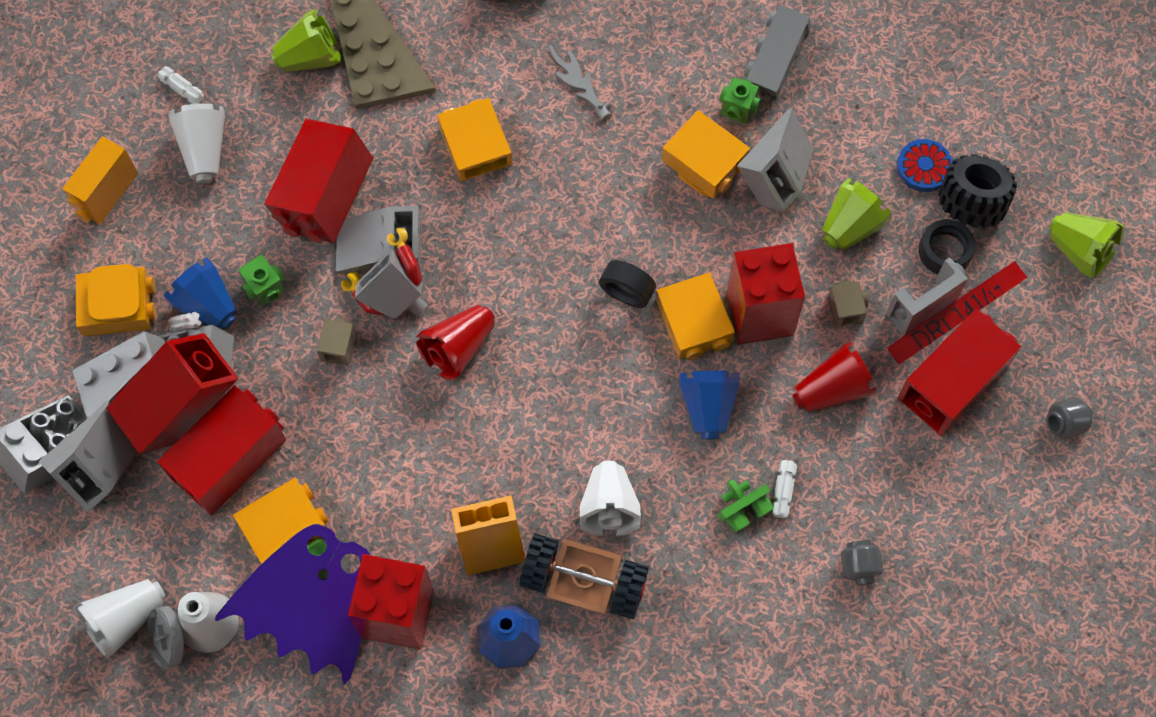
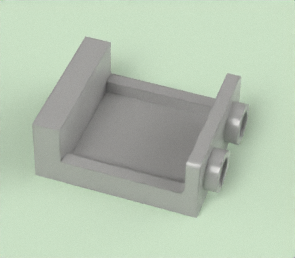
M949 257L944 261L935 280L936 287L916 300L903 287L894 294L886 316L904 336L958 299L968 280L965 270L960 264L954 263Z

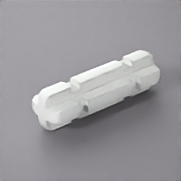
M164 66L158 72L160 81L170 85L171 89L182 97L188 98V101L192 104H199L203 100L204 94H202V91L192 86L189 81L179 74L174 73L171 68Z
M197 312L170 317L168 320L171 324L170 330L177 332L194 327L197 328L202 323L198 320L200 315Z
M782 460L779 464L778 472L781 475L777 476L773 498L776 499V502L772 503L773 510L771 511V514L778 518H787L789 515L790 506H788V503L791 502L795 479H792V476L796 475L797 465L790 460Z

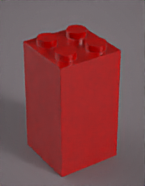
M306 118L264 205L272 213V218L280 223L286 234L292 237L305 236L317 243H322V241L334 243L374 158L354 128Z
M793 243L734 252L726 294L738 345L794 336L805 300V293Z
M975 309L906 379L897 399L942 437L1010 366L1022 346L1018 344L1017 339L1012 334L1001 330L991 316Z
M205 333L166 341L106 409L114 418L115 423L120 426L128 437L132 446L141 455L174 445L220 400L239 378Z
M236 385L157 461L168 477L210 516L286 441L282 432L285 428L278 422L280 420L279 417L268 407L263 410L257 403L259 400L248 389L241 391Z
M367 554L362 555L348 612L349 619L362 639L421 650L434 596V588L425 565Z

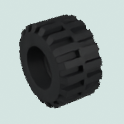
M971 154V156L963 155L960 159H954L952 164L949 165L939 190V203L943 205L942 209L944 212L949 213V217L953 220L957 219L961 224H969L975 228H978V226L988 228L990 225L995 226L1004 220L1017 191V182L1015 181L1014 174L1009 172V168L1006 165H1001L1000 161L992 160L984 155L983 157L977 154Z

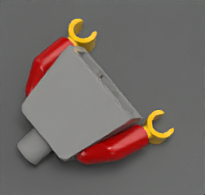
M396 228L399 234V241L390 233L387 235V242L392 246H397V250L391 249L362 278L357 272L347 274L351 282L346 279L341 282V287L344 291H353L352 296L367 313L386 315L393 319L397 318L407 309L418 317L427 307V303L419 297L421 295L423 278L410 246L405 245L408 239L407 231L403 228Z

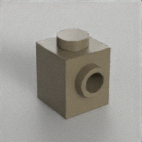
M840 281L831 286L828 299L835 327L863 323L867 314L868 297L866 291L861 290L860 282Z
M343 318L324 320L317 347V353L321 361L349 366L357 335L354 325L350 321Z

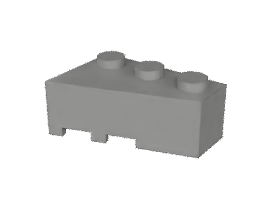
M779 5L776 12H771L766 24L769 30L765 37H760L755 49L758 52L754 62H749L744 74L747 77L746 80L759 86L758 90L778 97L791 71L793 61L801 51L800 46L804 36H808L811 30L809 16Z
M143 331L73 370L87 418L107 401L111 403L165 343L163 338Z

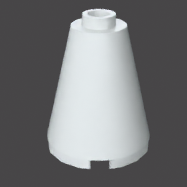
M190 104L181 106V112L176 114L174 109L171 110L168 114L169 121L190 178L196 180L198 184L213 182V178L218 176L225 122L224 108L219 106V110H214L213 104Z
M146 579L81 602L74 606L81 623L84 622L88 630L87 633L96 647L108 658L147 622L149 613L153 609L164 605L162 598L165 597V593L157 581L151 583Z
M191 592L180 600L178 619L182 629L183 641L188 647L198 652L210 653L224 648L234 638L239 625L237 615L215 621L217 613L229 600L227 597L214 592Z

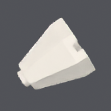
M610 460L601 462L593 468L580 504V529L594 536H604L602 530H617V536L626 535L639 529L641 520L640 504L624 467Z

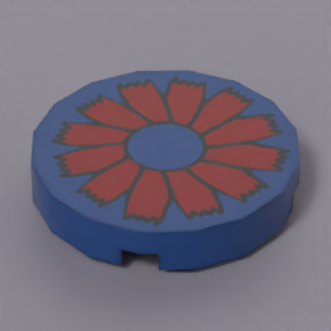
M918 139L909 142L901 150L897 160V173L909 188L919 192H932L941 187L947 169L953 160L949 151L940 143L930 139Z

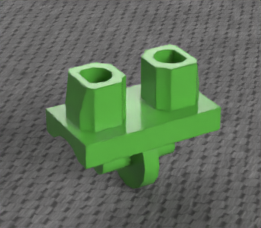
M731 479L726 482L729 491L721 495L725 503L733 498L736 502L721 510L716 516L720 522L725 520L728 526L736 533L750 524L742 511L745 507L750 505L758 519L773 510L770 499L767 496L770 489L764 484L744 496L743 492L751 488L750 484L744 481L738 485Z

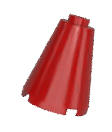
M475 305L417 334L416 337L420 338L416 341L417 349L430 368L435 363L442 370L438 374L439 376L447 380H455L495 327V316L488 307Z
M850 341L842 345L794 386L796 393L792 394V397L799 410L805 408L807 412H812L878 393L876 386L870 389L869 381L873 379L858 351L855 350L851 353L849 350L853 346Z

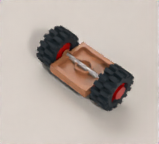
M536 533L533 535L521 571L519 583L521 587L544 593L550 574L553 573L547 598L606 615L611 594L614 591L615 594L610 613L635 619L645 590L649 566L625 560L619 580H617L616 577L622 555L564 538L556 562L555 556L559 540Z

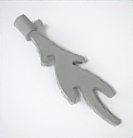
M550 45L549 51L553 59L568 73L565 75L558 71L556 72V77L566 86L578 91H584L585 93H578L577 98L592 105L602 121L610 118L611 113L607 109L611 105L609 102L603 105V102L598 101L591 85L590 73L587 72L586 77L582 78L580 66L571 51L567 52L570 63H566L556 54L553 46Z

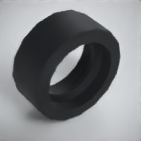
M951 219L938 220L929 225L922 235L918 250L921 262L925 267L938 275L945 260L937 257L932 252L930 244L936 235L948 234L957 238L962 243L963 254L958 260H954V263H958L963 269H966L975 253L976 246L973 233L969 228L959 221Z
M620 260L610 261L599 279V285L605 293L635 308H645L656 289V283L649 274L633 264Z

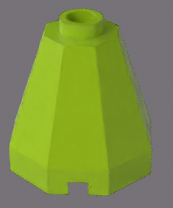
M316 9L305 13L274 44L271 57L277 68L281 67L285 72L331 67L340 62L342 56L340 50L335 52L333 45L337 44L336 38L322 15L316 17L318 14Z
M847 178L840 186L822 228V233L825 236L823 241L833 250L837 248L845 250L884 228L892 219V212L888 207L883 211L880 208L883 201L862 183L856 181L853 184L852 179Z
M1066 212L1061 216L1057 215L1052 220L1049 230H1051L1050 238L1077 269L1084 275L1093 278L1094 275L1098 276L1116 253L1113 251L1114 245H1120L1123 240L1125 225L1116 220Z

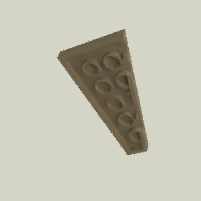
M331 0L356 109L436 92L434 85L375 0Z

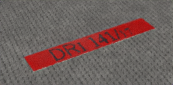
M1016 261L1012 262L886 347L896 363L900 365L962 323L975 309L981 310L1028 277Z

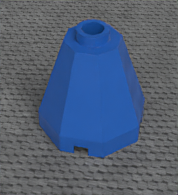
M208 258L203 259V266L198 262L193 264L172 283L171 286L175 289L173 293L170 294L166 291L163 296L165 301L176 311L182 314L197 312L200 315L198 320L202 322L201 324L205 326L214 325L225 330L236 320L234 315L237 311L215 265Z
M724 370L693 371V378H687V372L680 373L679 389L695 434H701L702 439L705 440L719 439V434L726 432L740 385L739 372H733L731 377H729V371Z
M519 604L493 607L477 626L479 653L498 669L524 667L540 648L538 620Z

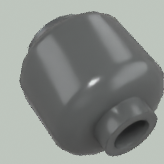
M1071 397L1054 403L1049 408L1046 418L1048 428L1053 434L1063 439H1069L1086 433L1092 424V410L1083 400L1077 397Z
M871 540L847 543V548L841 552L844 576L849 580H856L857 586L875 583L874 577L883 573L880 549L877 545L871 544Z

